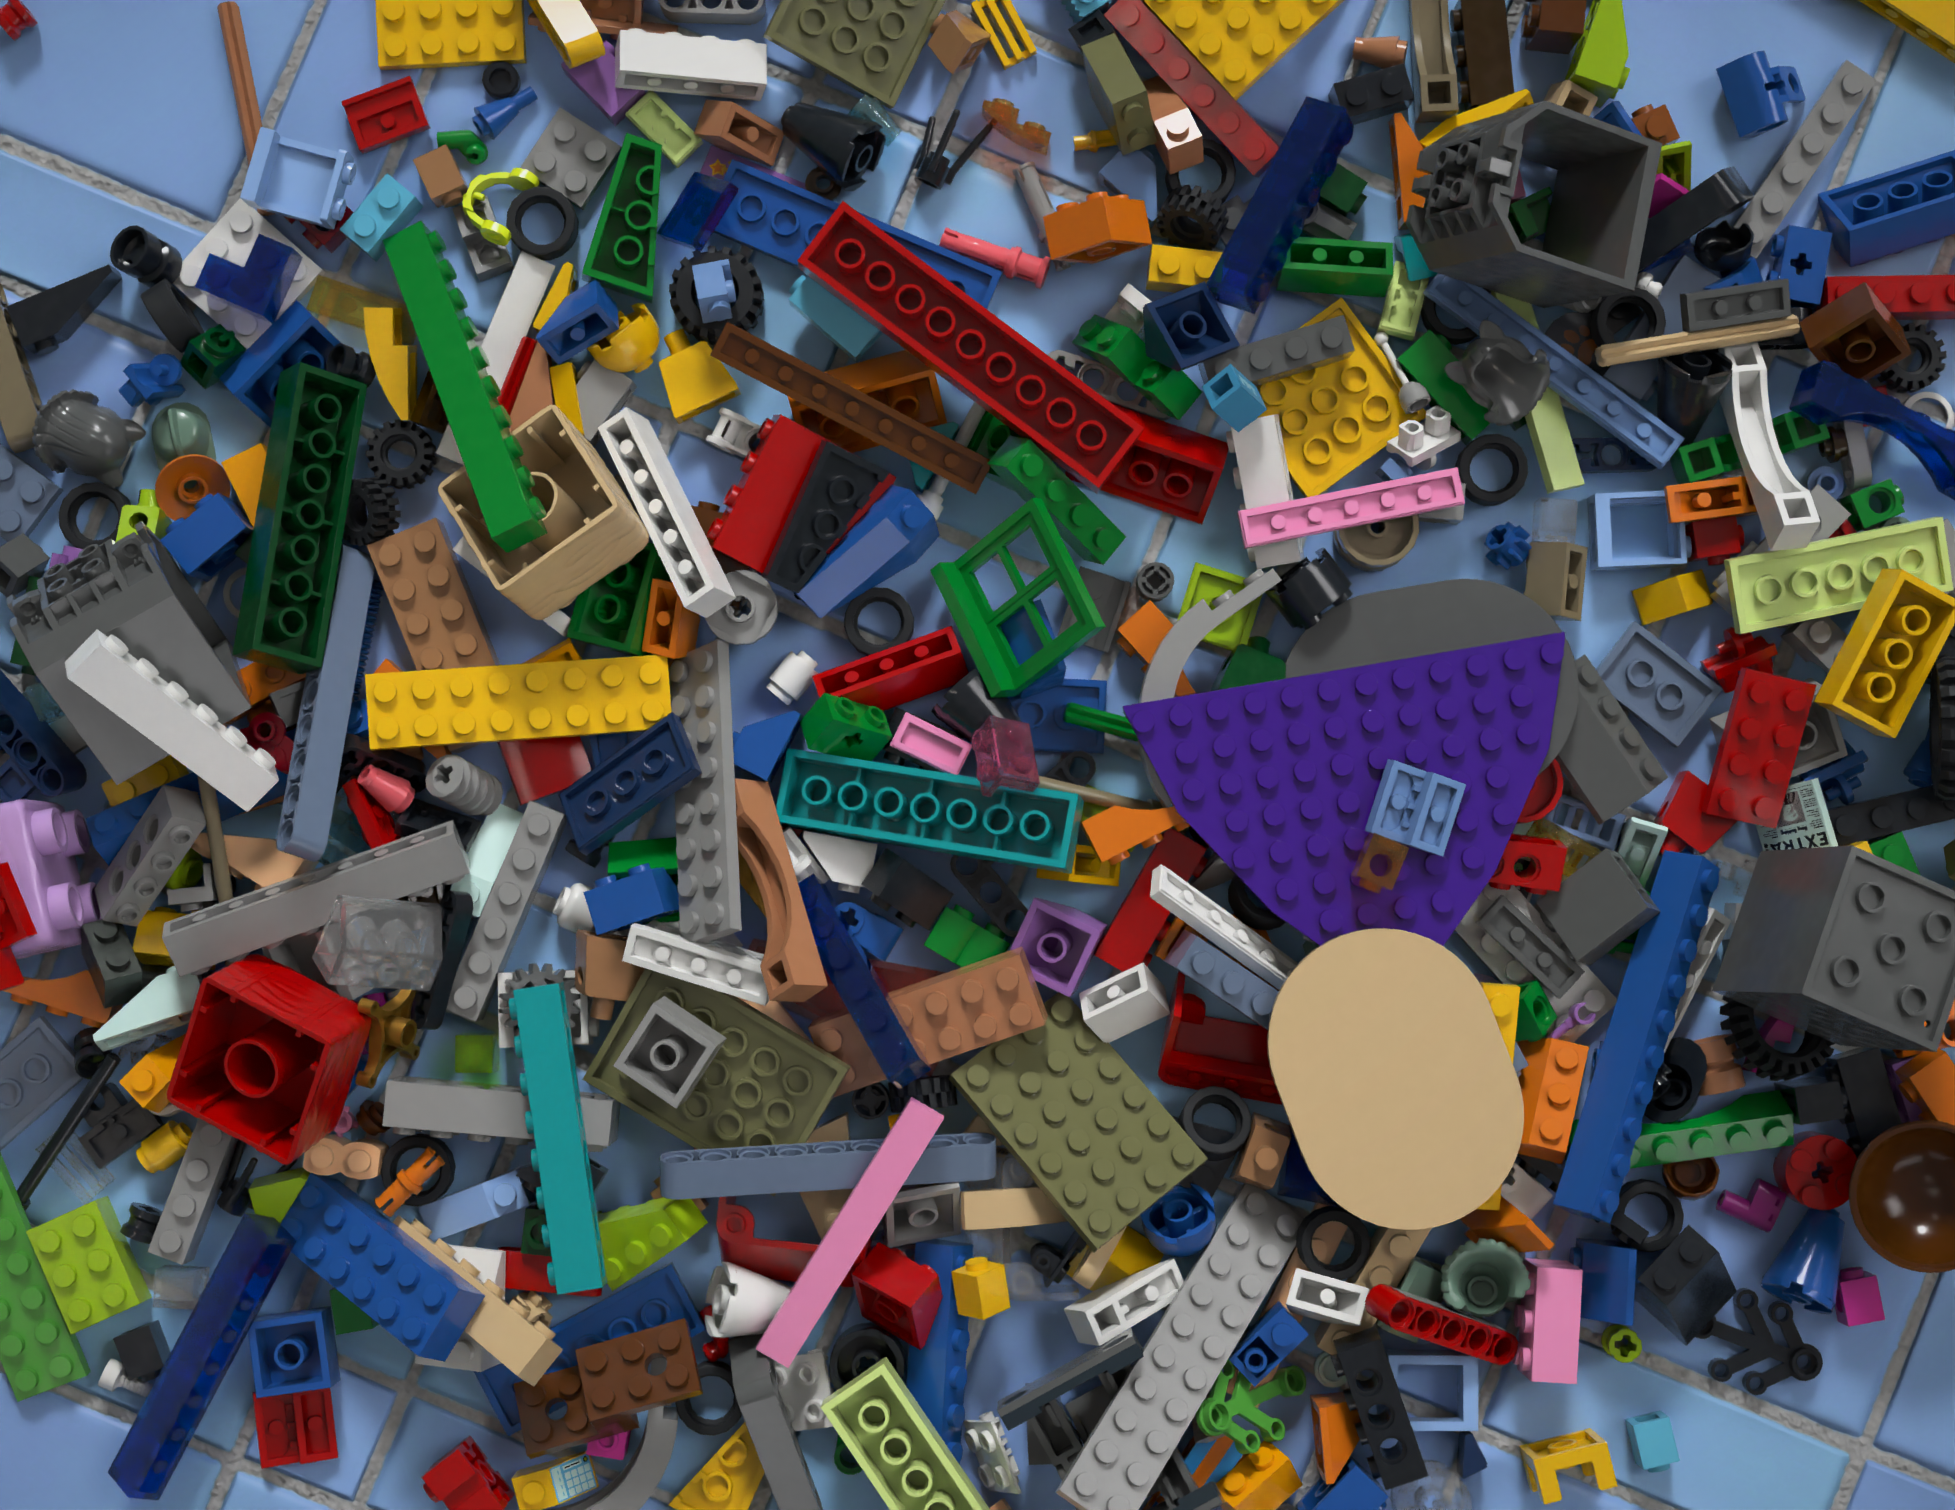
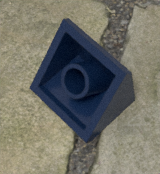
M1205 281L1147 303L1143 307L1146 356L1178 372L1232 351L1240 346Z

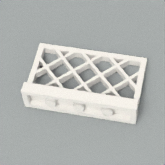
M655 920L647 925L636 922L631 925L622 961L764 1006L769 1002V995L760 968L764 954L716 939L704 944L690 942L680 936V928Z

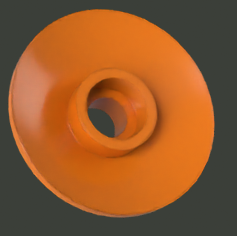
M198 454L184 455L169 462L161 470L155 483L157 503L165 514L174 521L179 518L186 519L196 511L194 508L196 503L206 495L213 494L214 496L216 493H220L229 498L231 491L230 480L224 468L214 459ZM191 480L197 481L193 488H184L186 482Z

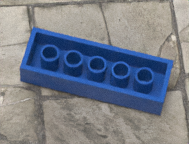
M311 1173L282 1222L272 1235L274 1239L419 1357L445 1362L485 1297L483 1293L338 1179Z

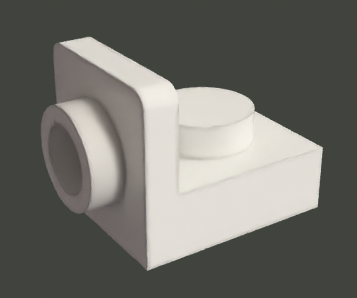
M1128 283L1120 292L1117 302L1106 314L1105 319L1131 328L1138 335L1144 328L1143 307L1152 301Z

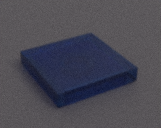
M694 172L657 234L667 241L699 252L702 251L739 189L729 181Z

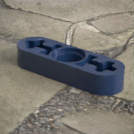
M1618 438L1572 439L1577 453L1580 454L1590 453L1592 451L1590 445L1595 446L1593 452L1595 466H1591L1592 458H1583L1578 461L1582 473L1650 472L1657 468L1651 463L1647 464L1646 459L1643 457H1634L1630 459L1632 465H1627L1630 455L1629 449ZM1612 445L1619 449L1621 459L1617 465H1608L1603 461L1601 452L1605 446Z

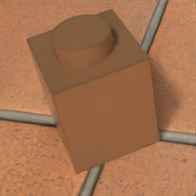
M446 144L413 159L426 190L437 208L442 205L445 208L452 207L463 201L464 193L466 194L468 186L452 152Z

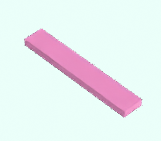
M1458 467L1241 510L1237 512L1244 549L1462 506L1465 504Z

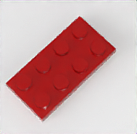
M1741 667L1701 811L1711 815L1776 829L1817 685Z

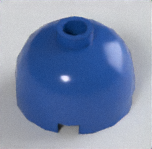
M1190 1183L1191 1188L1179 1187L1178 1184L1141 1214L1142 1227L1150 1244L1164 1255L1175 1258L1189 1257L1199 1253L1210 1242L1216 1228L1215 1205L1210 1194L1200 1186Z

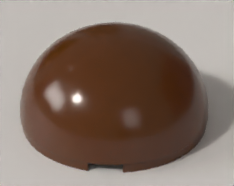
M1915 1120L1893 1126L1876 1136L1863 1149L1853 1167L1849 1182V1206L1854 1223L1863 1239L1875 1252L1899 1267L1925 1273H1940L1955 1269V1125L1936 1120Z

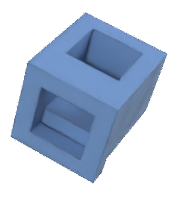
M729 259L692 265L703 323L732 318L730 303L737 302Z

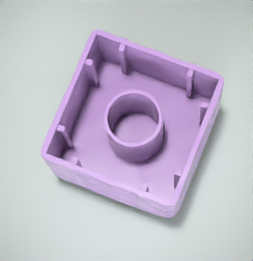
M26 799L0 803V864L8 862L38 933L11 947L16 960L81 945V926L86 923L102 920L94 889L96 884L94 882L81 884L75 855L88 853L90 849L87 824L78 809L65 812L64 807L58 803Z

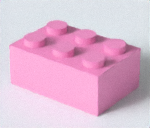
M1525 1258L1523 1264L1526 1266V1270L1529 1271L1528 1277L1531 1280L1530 1289L1525 1291L1524 1298H1521V1305H1515L1514 1324L1515 1327H1519V1342L1517 1354L1512 1360L1513 1364H1516L1517 1369L1532 1382L1577 1384L1583 1270L1567 1260Z

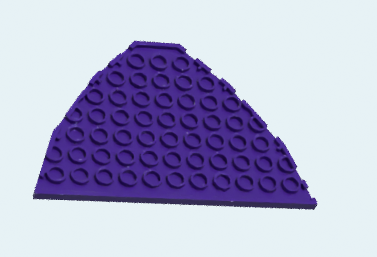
M1565 632L1126 705L1122 708L1176 812L1273 914L1319 946L1346 933L1375 928L1397 929L1416 933L1444 946L1494 875L1549 750L1561 664L1564 656ZM1388 759L1466 784L1443 857L1365 832Z

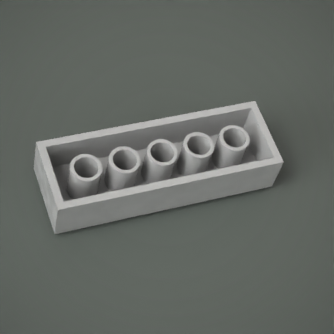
M399 1076L387 1080L382 1126L393 1127L394 1134L415 1135L416 1132H422V1130H431L430 1137L453 1138V1135L465 1133L468 1134L467 1140L490 1142V1139L499 1136L505 1137V1143L512 1145H528V1142L535 1140L534 1133L528 1134L525 1121V1112L531 1111L529 1097L522 1095L520 1086ZM580 1092L588 1151L602 1152L604 1148H607V1146H610L617 1140L621 1103L607 1094Z

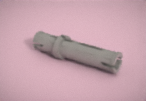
M1027 162L1019 166L1020 171L1018 168H1015L1013 175L1016 177L1038 226L1040 242H1044L1049 251L1043 216L1054 213L1055 210L1035 168V163ZM1053 260L1056 271L1072 267L1070 263L1072 265L1077 263Z

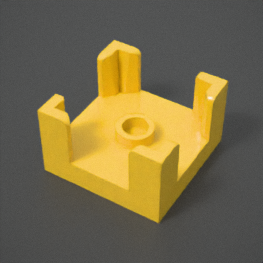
M1591 1428L1519 1446L1529 1488L1532 1492H1539L1540 1500L1544 1505L1562 1499L1555 1470L1568 1469L1581 1464L1582 1472L1585 1476L1595 1475L1600 1490L1618 1486L1607 1442Z

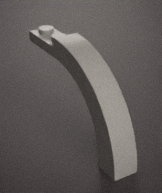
M1261 568L1243 580L1246 587L1234 595L1231 590H1228L1212 601L1216 607L1214 610L1210 609L1204 599L1189 609L1171 627L1151 658L1143 678L1138 703L1173 698L1182 669L1198 643L1217 625L1278 584L1281 579L1272 568L1264 574ZM1138 741L1143 767L1153 792L1163 808L1168 807L1172 803Z
M664 1358L653 1359L651 1361L650 1375L663 1373L667 1367V1360ZM670 1403L648 1410L647 1422L638 1448L625 1468L608 1485L579 1502L547 1510H639L656 1489L671 1458L678 1424L677 1408L664 1407L671 1406Z

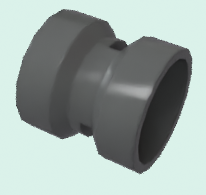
M1149 563L1137 575L1135 582L1136 590L1140 597L1146 601H1161L1173 589L1174 575L1171 569L1163 563Z

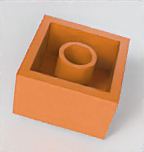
M1105 191L1095 192L1087 195L1085 202L1080 204L1077 202L1064 203L1056 207L1057 212L1043 216L1051 260L1094 264L1152 244L1145 202L1143 200L1129 199L1128 194L1108 196V192Z

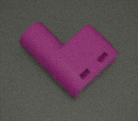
M1757 1178L1747 1198H1743L1726 1189L1723 1190L1717 1200L1716 1210L1769 1233L1778 1218L1787 1194L1780 1191L1779 1187Z

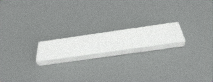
M523 251L520 252L481 343V348L484 350L490 366L486 367L488 375L494 378L500 391L520 341L523 337H526L556 267ZM448 422L435 454L464 466Z
M1161 864L1152 870L1150 897L1280 990L1282 984L1299 963Z

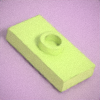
M648 91L625 113L626 118L649 141L662 145V154L676 168L680 167L703 144L702 139L695 135L694 131L654 91Z
M1395 261L1393 278L1385 297L1377 332H1385L1387 335L1413 341L1425 297L1423 292L1427 288L1429 278L1409 281L1404 262Z

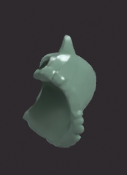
M1479 1238L1477 1243L1471 1240L1466 1241L1465 1245H1460L1457 1250L1452 1252V1255L1446 1257L1444 1260L1445 1264L1441 1268L1443 1273L1441 1276V1291L1443 1292L1442 1298L1446 1304L1454 1310L1470 1312L1477 1318L1493 1316L1499 1313L1506 1303L1514 1302L1517 1298H1524L1525 1291L1529 1290L1531 1280L1528 1277L1529 1271L1522 1264L1523 1257L1512 1246L1508 1247L1504 1242L1497 1243L1494 1239Z

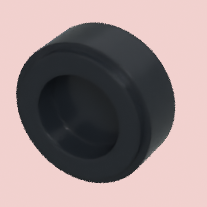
M498 61L490 64L482 76L485 90L496 100L507 97L512 98L520 89V76L517 70L507 62Z

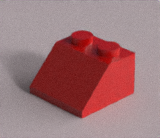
M878 1242L851 1274L861 1315L921 1350L926 1344L943 1298L939 1276L930 1266L926 1264L919 1265L908 1259L906 1254L898 1248L890 1249Z

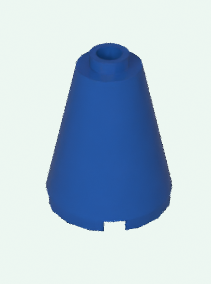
M1808 1209L1762 1277L1761 1287L1769 1294L1789 1304H1792V1301L1805 1304L1803 1308L1805 1310L1820 1314H1832L1836 1306L1845 1222L1839 1218L1840 1213L1835 1209Z

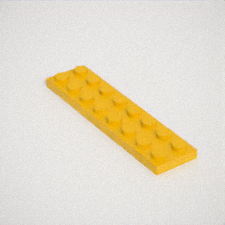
M660 655L365 674L370 750L644 732L672 712L668 658Z

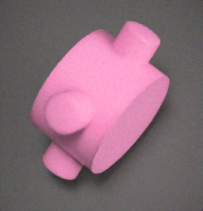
M344 1105L339 1123L333 1130L336 1132L335 1136L343 1137L344 1133L353 1128L358 1129L359 1124L355 1121L354 1115L349 1111V1106Z

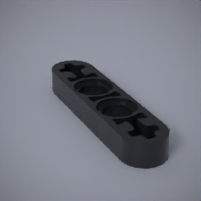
M449 890L444 893L440 901L411 1008V1020L416 1022L417 1029L436 1030L443 1022L473 913V900L467 892Z

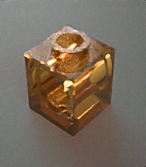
M1369 833L1352 872V876L1360 879L1358 886L1380 894L1382 888L1392 890L1409 847L1376 833ZM1376 854L1384 856L1388 862L1387 871L1381 876H1376L1370 869V861Z

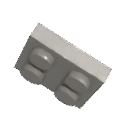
M560 107L520 168L532 172L538 177L541 184L561 192L572 204L584 210L617 160L622 147Z

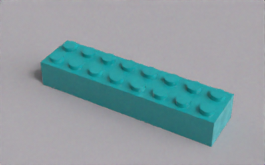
M787 748L776 811L781 826H790L792 829L1071 874L1084 800L1076 793Z

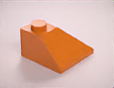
M1343 1392L1310 1395L1317 1470L1326 1484H1334L1360 1440L1354 1425L1361 1422L1357 1410L1349 1411Z

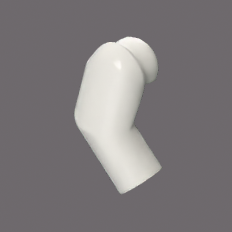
M1642 272L1637 275L1635 287L1647 290L1658 299V295L1661 294L1663 289L1662 284L1654 282L1651 273Z

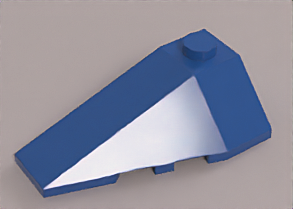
M891 484L825 557L800 592L795 594L818 618L826 616L860 596L868 589L875 587L917 562L940 536L934 515L911 489Z

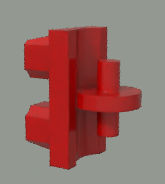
M1729 627L1723 631L1725 641L1715 645L1718 654L1700 661L1703 671L1713 677L1715 683L1723 689V692L1729 693L1736 688L1739 677L1738 671L1741 670V667L1773 674L1772 657L1777 655L1778 652L1775 644H1768L1762 636L1753 639L1751 632L1739 635L1735 633L1733 627Z

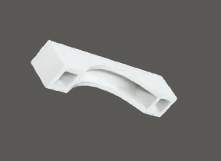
M1758 342L1721 347L1718 351L1732 361L1731 370L1733 371L1732 377L1719 400L1770 551L1807 548L1820 524V519L1810 491L1803 487L1792 475L1779 448L1770 412L1767 368Z

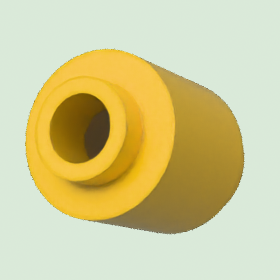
M170 1120L141 1142V1147L136 1150L137 1158L150 1173L154 1174L158 1170L165 1171L184 1157L193 1132L185 1123H177L174 1120Z

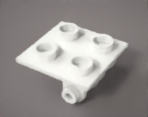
M822 1348L810 1350L808 1354L796 1355L789 1368L774 1360L778 1390L794 1431L833 1427L820 1408L823 1400L834 1393V1388H831L830 1385L832 1381L828 1375L826 1365L828 1356L824 1355Z
M989 1411L980 1415V1420H964L963 1423L966 1428L964 1433L965 1441L969 1449L976 1454L980 1465L978 1467V1474L983 1485L989 1488V1491L1012 1494L1022 1493L1018 1485L1020 1471L1014 1456H1008L1012 1453L1011 1448H1004V1445L1008 1442L1007 1438H1000L1005 1433L999 1417H995L993 1411Z

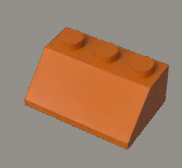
M1542 1038L1535 1042H1529L1528 1040L1519 1041L1517 1044L1529 1066L1521 1070L1522 1074L1518 1077L1524 1102V1127L1518 1154L1562 1164L1567 1151L1589 1047L1555 1038Z

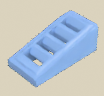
M1561 795L1555 808L1546 815L1543 828L1615 851L1624 822L1626 821V815L1617 813L1610 818L1613 822L1607 839L1604 840L1599 837L1605 822L1599 825L1596 821L1592 835L1586 834L1591 812L1583 801ZM1564 803L1570 805L1562 826L1556 823ZM1578 808L1584 810L1578 830L1571 829Z

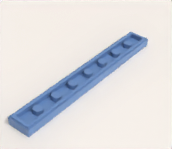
M1437 273L1423 292L1425 296L1478 335L1480 323L1483 320H1488L1497 324L1506 336L1522 342L1532 355H1535L1538 349L1546 352L1551 373L1548 387L1661 470L1685 439L1482 287Z

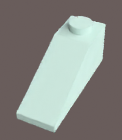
M501 803L492 814L487 815L467 853L470 873L466 874L460 881L453 883L450 891L467 892L471 895L473 900L472 915L478 918L481 916L524 814Z
M175 966L170 967L166 970L165 974L153 979L94 1033V1042L104 1052L188 1024L199 987L203 980L202 975H191L189 973L179 977Z

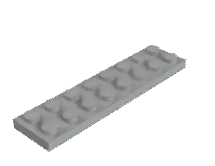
M718 639L688 652L686 657L674 659L669 670L671 711L680 717L702 771L699 776L675 792L679 928L681 937L690 942L703 944L742 930L729 643Z

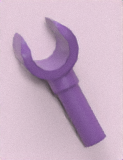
M1586 1002L1575 1003L1569 1008V1017L1546 1038L1559 1039L1576 1025L1592 1023L1596 1014L1591 1013L1584 1020H1581L1578 1016V1010Z

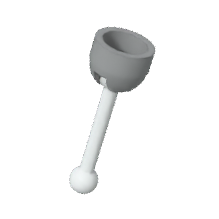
M1385 332L1376 333L1374 336L1375 343L1382 347L1403 385L1398 395L1401 407L1406 414L1421 410L1431 401L1429 393L1420 383L1408 381L1388 344V335Z

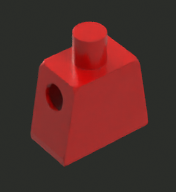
M1682 771L1677 774L1653 822L1668 827V833L1658 854L1661 857L1664 850L1682 853L1684 849L1694 855H1702L1738 821L1701 811L1708 785L1690 771Z

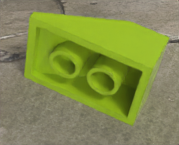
M1592 0L1584 23V33L1578 40L1565 80H1570L1599 97L1595 104L1599 108L1609 98L1614 99L1619 89H1623L1630 72V68L1625 67L1629 51L1622 0Z

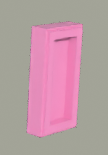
M907 712L890 743V746L944 773L955 775L959 774L973 746Z

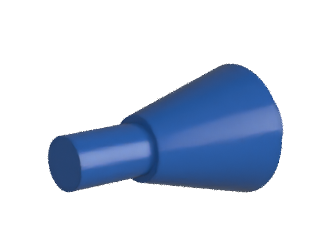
M529 86L512 98L507 97L474 107L476 116L472 117L473 124L483 137L489 135L494 140L518 115L519 110L538 99L537 95Z
M1929 728L1925 740L1921 742L1903 770V774L1909 778L1908 782L1918 787H1926L1933 784L1930 768Z

